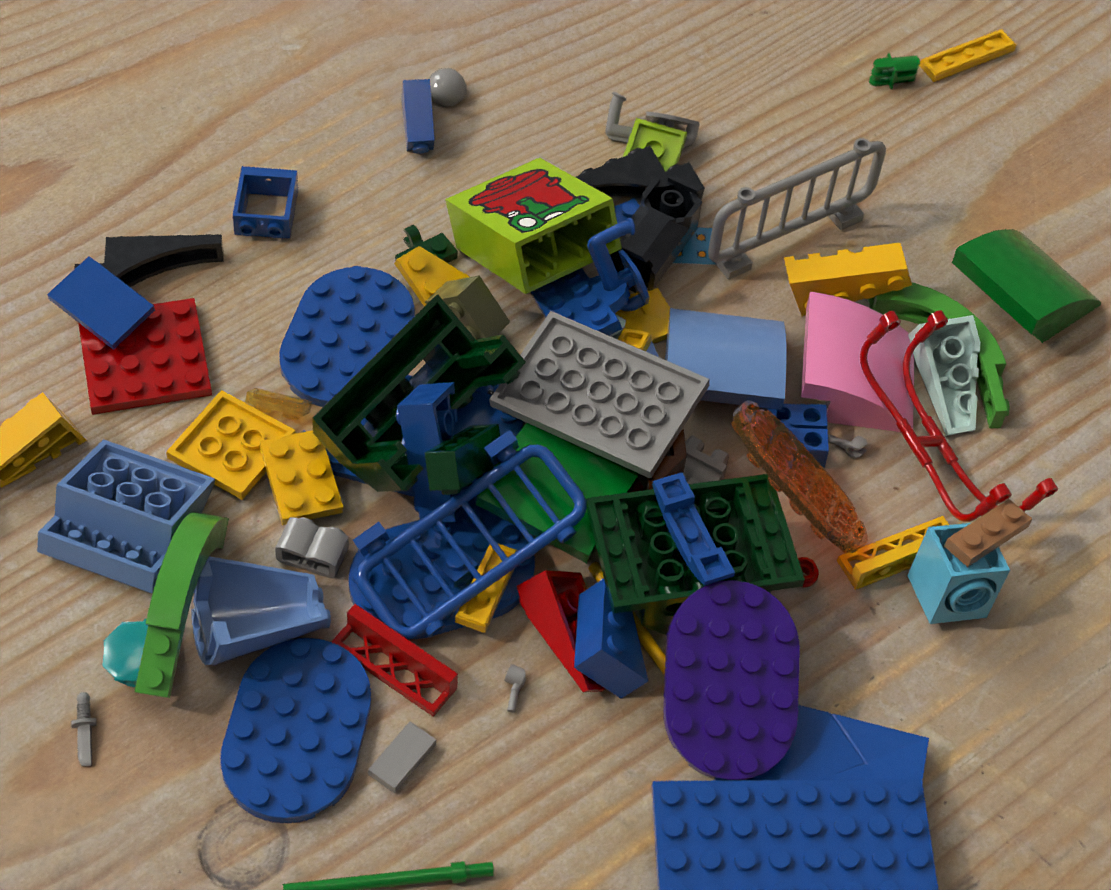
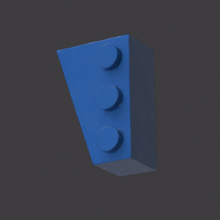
M603 578L579 594L574 668L622 699L649 682L633 612L613 614Z

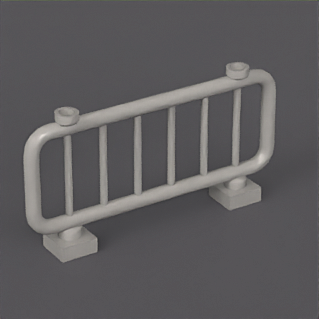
M859 138L854 142L853 150L757 191L748 187L741 188L738 191V199L724 205L714 218L708 257L715 262L716 266L729 280L751 270L753 262L745 252L827 216L840 230L862 221L864 213L856 204L869 197L877 186L886 155L885 145L880 141L870 142L867 139ZM874 153L866 184L859 191L853 193L862 158ZM855 161L846 197L830 203L839 168ZM833 170L824 206L808 213L816 178ZM810 180L802 216L786 222L793 188ZM787 190L779 226L763 232L770 197ZM764 200L756 236L740 242L747 207ZM740 210L734 244L720 251L725 222L731 214Z

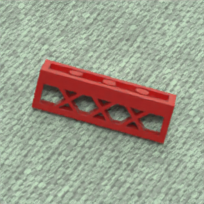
M354 604L348 610L347 625L331 642L345 648L358 659L367 672L434 717L457 690L458 673L358 605ZM353 632L363 639L364 647L350 648L343 642ZM382 652L389 657V664L375 665L370 662L369 654ZM409 670L414 674L415 682H399L395 679L394 671ZM434 687L441 692V695L431 704L421 697L420 689Z

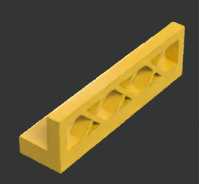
M944 516L935 518L838 556L837 562L854 589L857 590L910 569L928 527L949 524ZM907 539L913 540V542L902 545V542ZM887 550V552L875 556L876 551ZM856 559L861 561L859 563H856L854 565V568H852L851 564L849 563Z

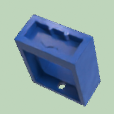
M242 166L232 215L234 235L291 238L299 190L297 170ZM249 194L286 196L285 215L245 214Z

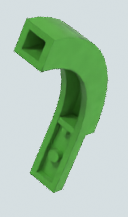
M912 283V286L898 291L887 292L867 299L869 308L883 315L889 311H895L899 319L916 324L927 323V318L938 310H942L947 319L973 315L980 339V352L977 358L979 375L976 381L989 428H1001L1005 417L1009 415L1010 411L1009 401L1004 398L1002 391V373L1006 366V361L996 339L979 318L947 295L917 283Z
M192 512L178 526L164 556L153 590L145 623L148 625L134 692L170 698L192 597L208 557L216 548L223 549L229 518Z

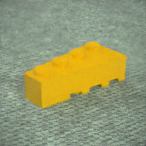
M901 242L863 247L861 252L856 253L848 251V249L837 250V255L821 257L820 253L808 254V259L795 260L794 256L784 257L789 284L801 316L806 315V306L810 292L832 295L855 302L912 286Z

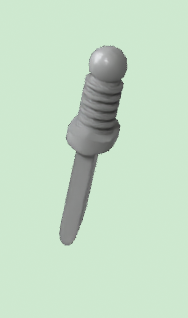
M82 692L77 696V720L71 721V728H77L78 760L82 766L86 767L92 766L91 727L97 726V719L91 718L90 695Z

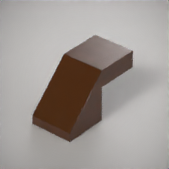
M684 429L681 430L672 444L670 456H665L652 478H648L649 490L653 489L652 483L654 480L684 472L687 457Z

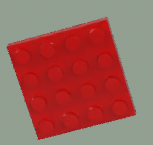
M194 298L153 304L155 311L114 350L78 323L92 415L212 396Z

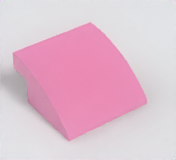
M810 292L806 306L801 397L826 400L828 423L900 432L896 426V420L869 384L860 364L861 348L867 340V335L880 323L879 319L883 314L847 299ZM899 325L897 328L888 331L876 344L871 345L867 360L874 378L901 416L907 419L913 429L914 405L908 394L903 377V359L910 340L909 333ZM912 354L910 374L914 386V355Z

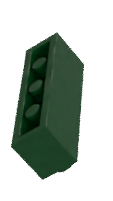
M499 424L471 425L425 452L429 490H441L443 495L457 494L461 492V488L471 485L474 479L481 478L483 473L492 470L494 466L486 457L484 447L500 437Z

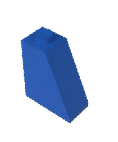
M430 79L403 80L401 102L406 149L417 154L427 153L429 150H434L435 142Z

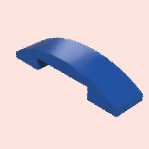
M683 473L654 480L652 483L668 530L681 556L695 577L703 585L733 577L735 572L722 547L717 548L694 506L695 496Z

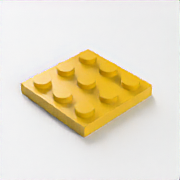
M221 390L166 451L167 459L189 470L215 478L214 485L243 500L267 472L260 450V441L296 434V430Z

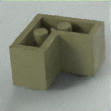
M480 275L447 281L425 301L428 304L438 294L476 340L497 336L510 323V320Z

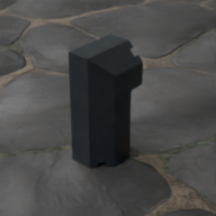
M676 176L668 177L666 182H660V179L652 180L642 193L640 207L631 217L635 224V234L630 235L629 233L621 236L622 249L610 254L617 273L625 269L619 256V251L624 250L640 272L648 291L656 287L698 229L702 201L700 197L699 199L697 197L695 185ZM634 286L629 288L630 291L637 293Z

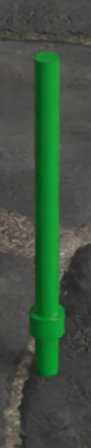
M465 861L451 862V866L285 883L283 884V890H365L452 880V884L464 883L468 878L494 876L493 862L465 864Z

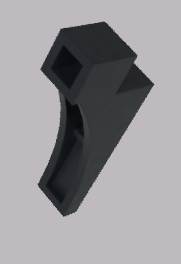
M651 146L643 149L636 148L619 159L612 158L606 161L604 165L595 169L588 168L582 171L579 176H576L579 180L608 196L642 198V193L652 180L660 179V182H666L668 177L674 176L695 185L698 199L700 197L702 200L705 189L690 162L683 165H673L665 172Z
M222 234L106 237L104 263L99 264L126 285L132 287L145 279L180 267L201 263L224 262Z

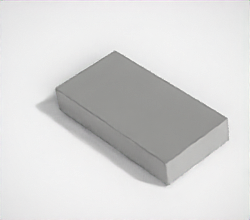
M409 722L368 769V775L393 793H396L435 747L436 739L412 722Z

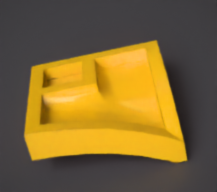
M659 288L648 291L650 296L648 304L631 312L619 310L615 313L626 320V329L651 333L653 344L667 339L669 311L671 308ZM637 293L630 294L629 299L632 298V297H634V296H636V295H638V294H637Z

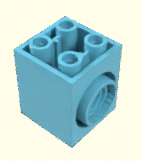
M970 523L928 527L907 576L929 624L987 618L1010 572V568L999 547L969 567L964 565L944 547L947 538Z

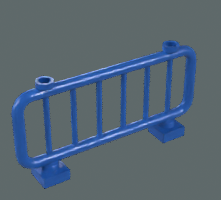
M509 430L484 447L486 457L493 466L498 462L501 463L460 493L453 496L387 544L386 541L390 538L380 522H377L353 539L363 557L370 553V556L365 558L357 569L356 583L384 624L406 639H414L425 632L429 637H432L445 627L441 620L556 538L562 544L576 534L573 526L578 524L587 510L586 499L582 491L548 448L538 444L528 445L516 452L515 450L519 448L518 440L512 431ZM538 457L542 459L573 500V511L563 519H558L519 465L529 458ZM512 470H515L554 523L552 527L535 539H533L493 485ZM487 488H489L528 541V544L509 557L505 555L467 503ZM461 506L502 560L500 564L483 576L480 575L441 521ZM434 525H437L476 579V581L456 595L415 540ZM409 543L450 598L429 614L389 559L390 556ZM382 562L385 563L423 616L421 620L410 627H404L397 621L369 581L370 571Z

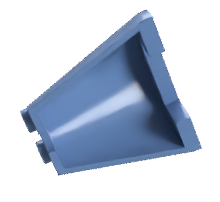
M209 556L194 591V609L191 610L193 634L198 655L205 665H216L319 629L329 628L331 624L330 611L325 609L323 603V590L321 587H318L314 574Z

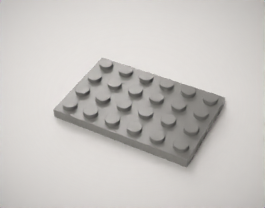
M550 311L520 354L526 363L519 369L520 375L510 384H500L489 401L490 406L651 479L708 389L709 378Z

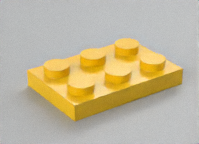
M313 430L260 441L261 454L282 526L287 524L290 517H305L311 520L343 513V504L326 448L313 434Z

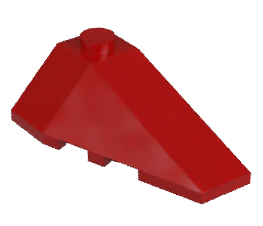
M544 570L517 585L520 604L525 610L527 617L582 692H602L606 690V688L574 668L579 594L587 590L581 572Z

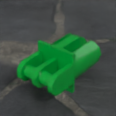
M887 53L886 58L874 60V68L871 70L872 76L869 78V83L872 86L889 85L890 89H893L895 83L915 81L920 58L914 55L892 58L890 53Z

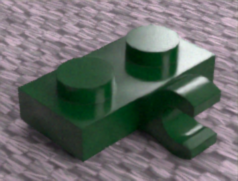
M411 225L404 229L407 237L403 238L409 249L395 255V261L418 246L447 263L457 259L458 251L443 232L423 241L417 227Z

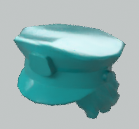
M146 619L138 622H121L104 639L102 666L114 677L115 681L130 687L136 686L148 625L145 624Z

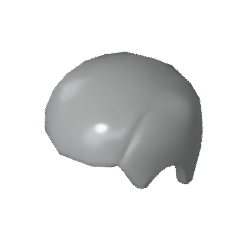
M444 68L438 69L431 74L429 79L432 103L436 102L442 106H455L463 100L467 92V86L459 72L454 69Z

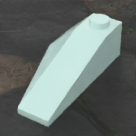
M973 315L948 319V323L944 327L932 333L923 343H919L913 352L916 365L946 436L973 432L976 429L977 396L975 394L976 379L979 375L977 358L980 352V339ZM926 323L919 324L908 334L910 343L915 338V334Z

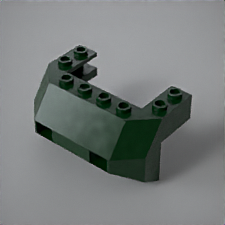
M437 294L312 418L313 434L340 464L377 492L407 491L418 481L416 476L424 468L420 464L409 465L407 454H405L407 449L402 444V428L396 419L397 405L420 384L454 382L455 394H449L450 407L456 410L464 408L473 400L472 394L479 387L512 383L520 375L519 369L526 361L503 334L476 340ZM424 360L426 364L408 381L405 377ZM366 418L368 422L363 426L360 422Z

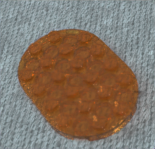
M753 401L743 402L734 410V421L731 422V425L749 450L747 453L749 461L756 468L761 467L769 476L768 481L772 487L778 492L783 491L790 499L789 504L798 515H804L811 523L812 531L818 538H827L844 553L858 551L867 543L868 535L864 523L860 520L856 522L858 520V515L855 512L856 508L845 492L775 415L768 410H757L759 406Z

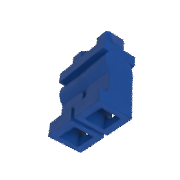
M783 404L781 410L766 408V410H750L749 430L764 431L765 434H750L749 453L765 455V463H774L775 461L780 463H790L793 461L813 463V468H825L829 452L827 405Z

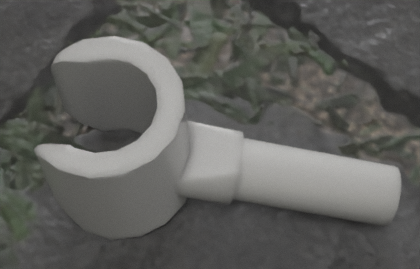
M828 434V442L844 448L848 456L853 459L859 458L867 451L863 448L867 445V441L861 436L855 437L850 442Z
M513 664L509 667L505 676V682L513 685L507 709L511 713H514L516 710L520 689L526 682L525 670Z

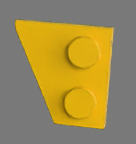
M420 246L399 257L394 263L424 307L427 305L425 301L447 281L470 277Z

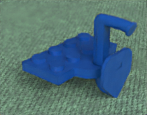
M628 218L627 221L618 223L589 239L587 247L599 274L598 276L589 278L585 271L580 268L530 292L545 318L550 311H553L610 336L622 329L619 319L614 313L619 310L631 312L649 303L650 296L643 278L624 250L619 251V256L625 269L617 273L606 246L607 243L623 235L635 234V224L632 218ZM634 286L638 295L629 299V288Z

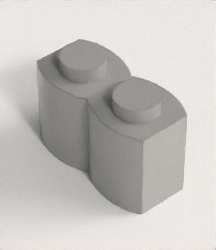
M290 517L275 547L276 559L295 568L307 569L314 574L335 578L349 549V536L337 527H319L308 518Z

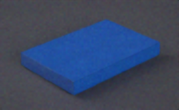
M90 256L47 294L51 302L113 350L155 311L153 304Z

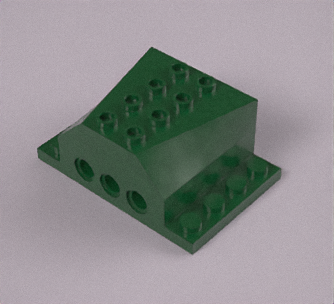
M771 473L689 484L695 496L694 506L717 548L722 547L735 572L733 577L720 581L747 582L761 587L769 593L774 590L803 586L805 579ZM654 489L587 498V511L613 614L638 610L642 626L667 636L670 623L678 608L691 594L706 585H703L695 577L681 556L663 518Z

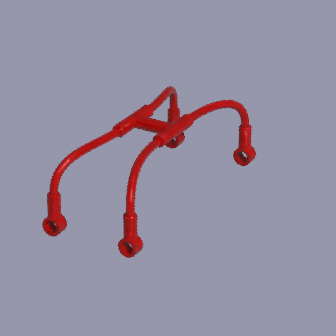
M942 310L932 313L927 318L928 322L915 334V338L909 344L904 355L903 377L913 405L922 419L921 423L930 435L917 437L907 419L901 416L874 378L867 360L871 345L876 344L888 331L897 328L901 323L895 311H889L881 316L879 319L880 323L867 335V340L861 348L860 364L863 373L873 390L896 420V426L922 467L928 471L949 512L959 521H973L1009 499L1012 493L1006 484L1002 483L989 491L990 495L986 497L973 484L957 462V456L931 416H928L914 389L910 374V361L915 348L936 330L944 327L948 323V319ZM937 447L947 464L952 466L969 491L981 502L976 506L975 511L970 514H963L955 507L925 448ZM1047 478L1036 486V490L1022 501V505L1018 507L1024 512L1031 510L1044 498L1056 493L1058 487L1053 479Z

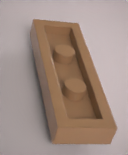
M1008 499L947 538L944 547L964 565L969 567L1028 528L1032 518Z

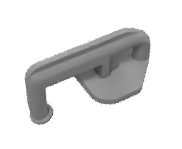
M612 92L613 97L609 106L605 133L611 140L628 143L633 127L618 125L621 107L627 98ZM646 112L647 119L658 121V124L674 128V124L687 125V139L683 148L692 145L696 140L700 122L673 115Z

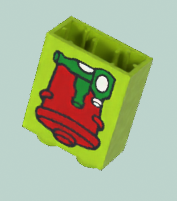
M540 157L445 199L456 248L524 294L593 263L587 247L589 239L617 224L612 197ZM620 237L606 244L609 254L622 249Z

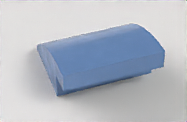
M670 308L665 360L709 378V387L701 398L702 401L782 409L785 400L787 359L784 321Z
M103 439L56 485L55 516L38 531L37 552L153 593L164 556L178 526L190 513L203 512L214 486L215 478Z

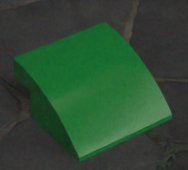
M1014 229L996 230L976 237L957 247L952 260L953 265L1041 343H1044L1098 308L1102 303L1028 237Z
M526 423L516 436L519 448L515 450L516 452L528 445L538 444L548 448L582 491L586 501L587 498L631 492L640 476L639 473L529 423ZM532 457L519 465L559 520L573 511V500L542 459ZM512 470L493 484L530 534L538 537L554 525L515 470ZM489 488L477 495L476 505L515 525ZM586 510L584 517L578 524L573 526L576 534L562 544L556 538L549 544L587 564L596 548L588 511Z

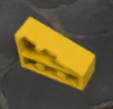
M43 392L36 398L31 399L25 407L12 417L6 419L0 426L1 488L35 470L34 464L48 456H51L52 459L61 456L60 450L74 442L81 445L87 441L69 417Z

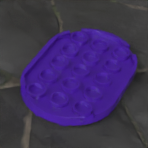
M729 580L706 585L695 591L682 603L669 626L666 642L663 704L665 729L673 748H676L679 754L689 763L688 765L697 772L713 779L722 781L747 780L761 775L775 766L784 757L795 737L798 722L799 637L794 621L787 609L775 596L763 588L747 582Z

